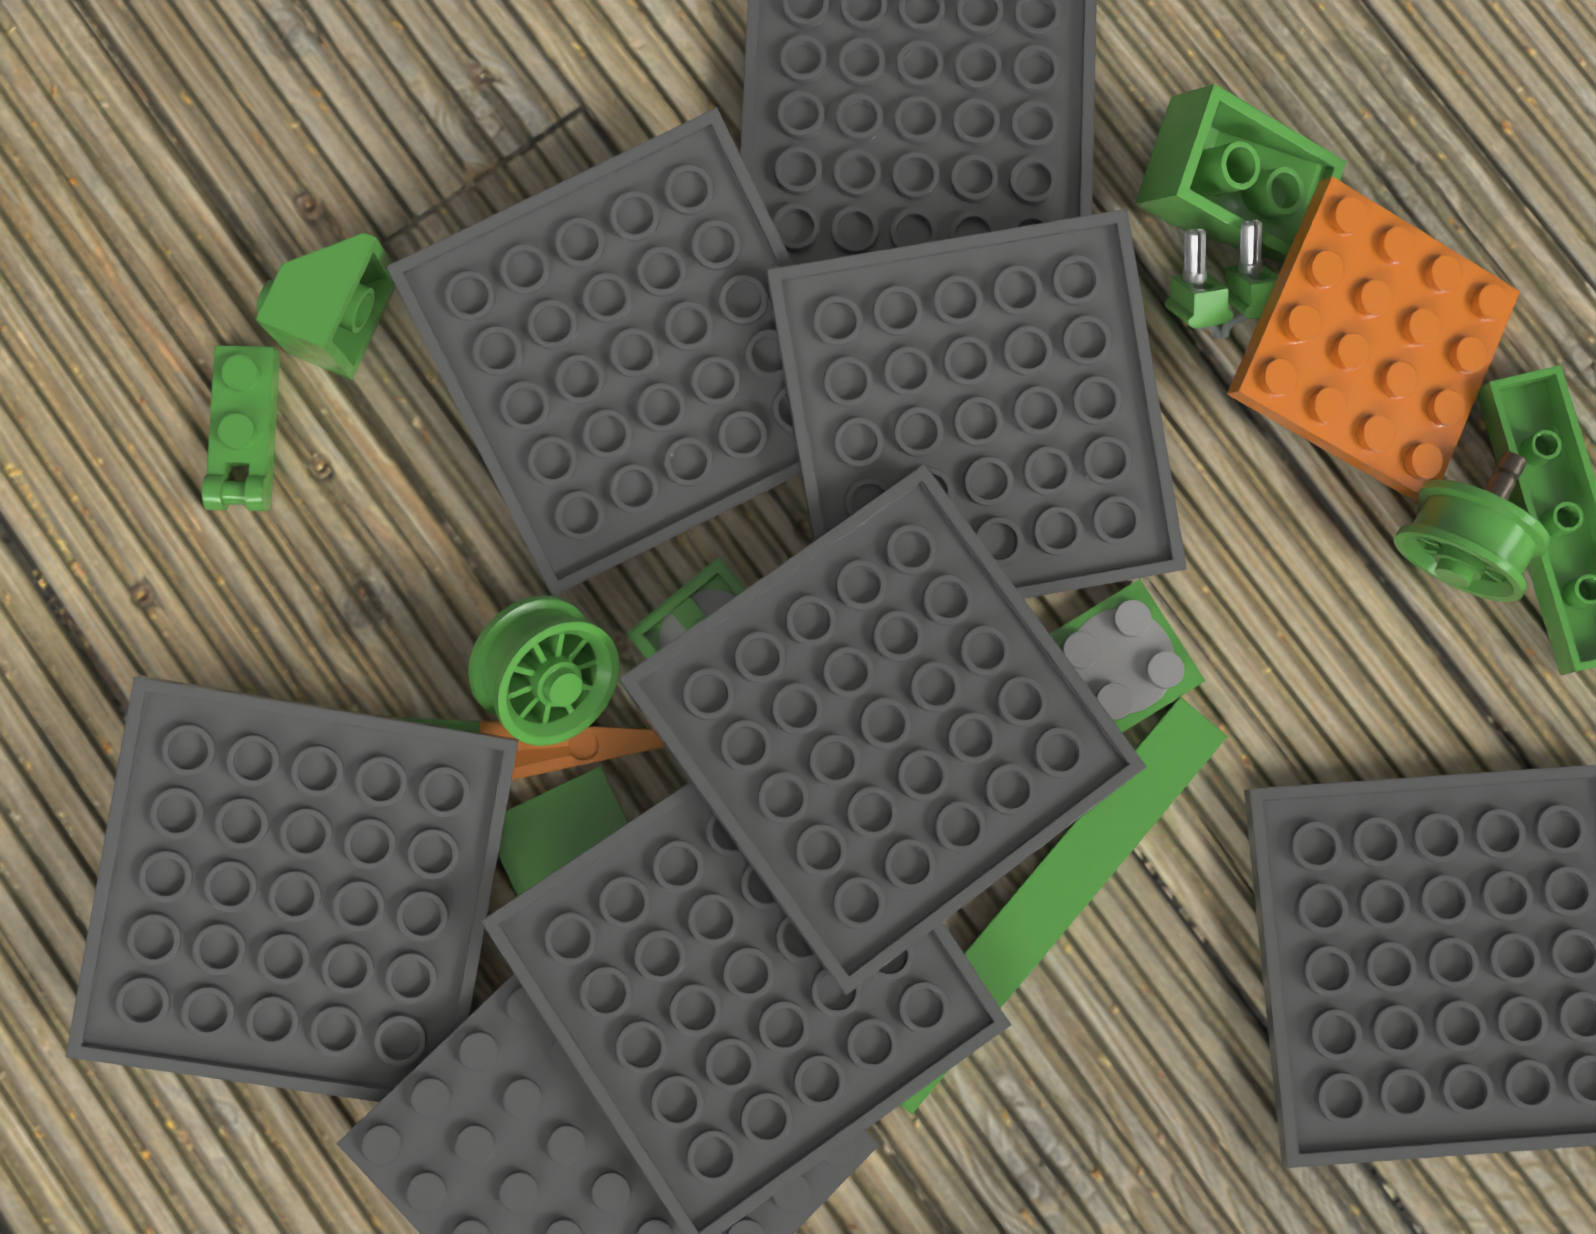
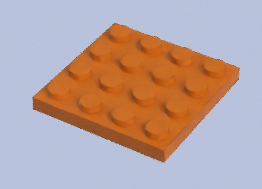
M1331 176L1318 183L1227 395L1419 503L1417 495L1422 485L1429 480L1443 479L1520 291Z

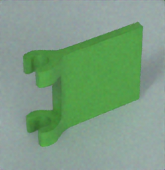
M601 766L506 811L498 855L517 896L628 824Z

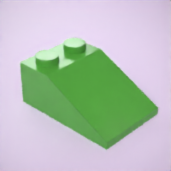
M1211 84L1171 96L1134 205L1181 230L1203 229L1206 231V238L1240 249L1241 223L1246 220H1258L1262 222L1261 256L1284 264L1318 183L1331 176L1340 181L1347 161L1218 85Z

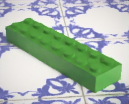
M1558 365L1490 381L1480 388L1477 397L1497 465L1506 451L1517 453L1527 460V465L1520 478L1515 480L1516 485L1508 501L1538 520L1551 538L1550 545L1545 554L1531 558L1528 569L1560 676L1596 667V479L1562 367Z

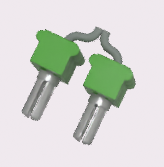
M1246 220L1241 223L1240 260L1237 266L1226 267L1225 286L1207 274V269H1205L1206 231L1203 229L1187 230L1185 232L1183 274L1170 276V298L1165 301V307L1194 329L1212 330L1213 338L1215 339L1229 337L1231 328L1236 324L1244 322L1247 318H1260L1278 278V274L1265 267L1261 260L1262 222ZM1228 304L1239 311L1240 314L1233 316V312L1228 309Z

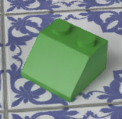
M365 232L281 265L275 280L270 279L263 286L257 300L258 316L256 321L288 354L353 380L396 287L386 267L393 263L377 238Z

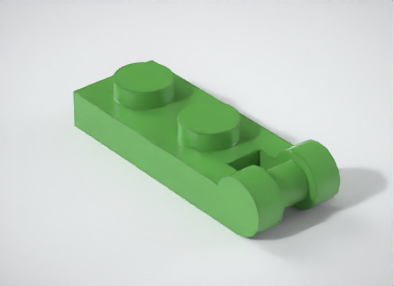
M214 347L207 475L204 477L202 485V500L206 510H227L229 505H246L248 511H269L271 507L280 352L275 347ZM232 467L249 468V475L246 481H232Z

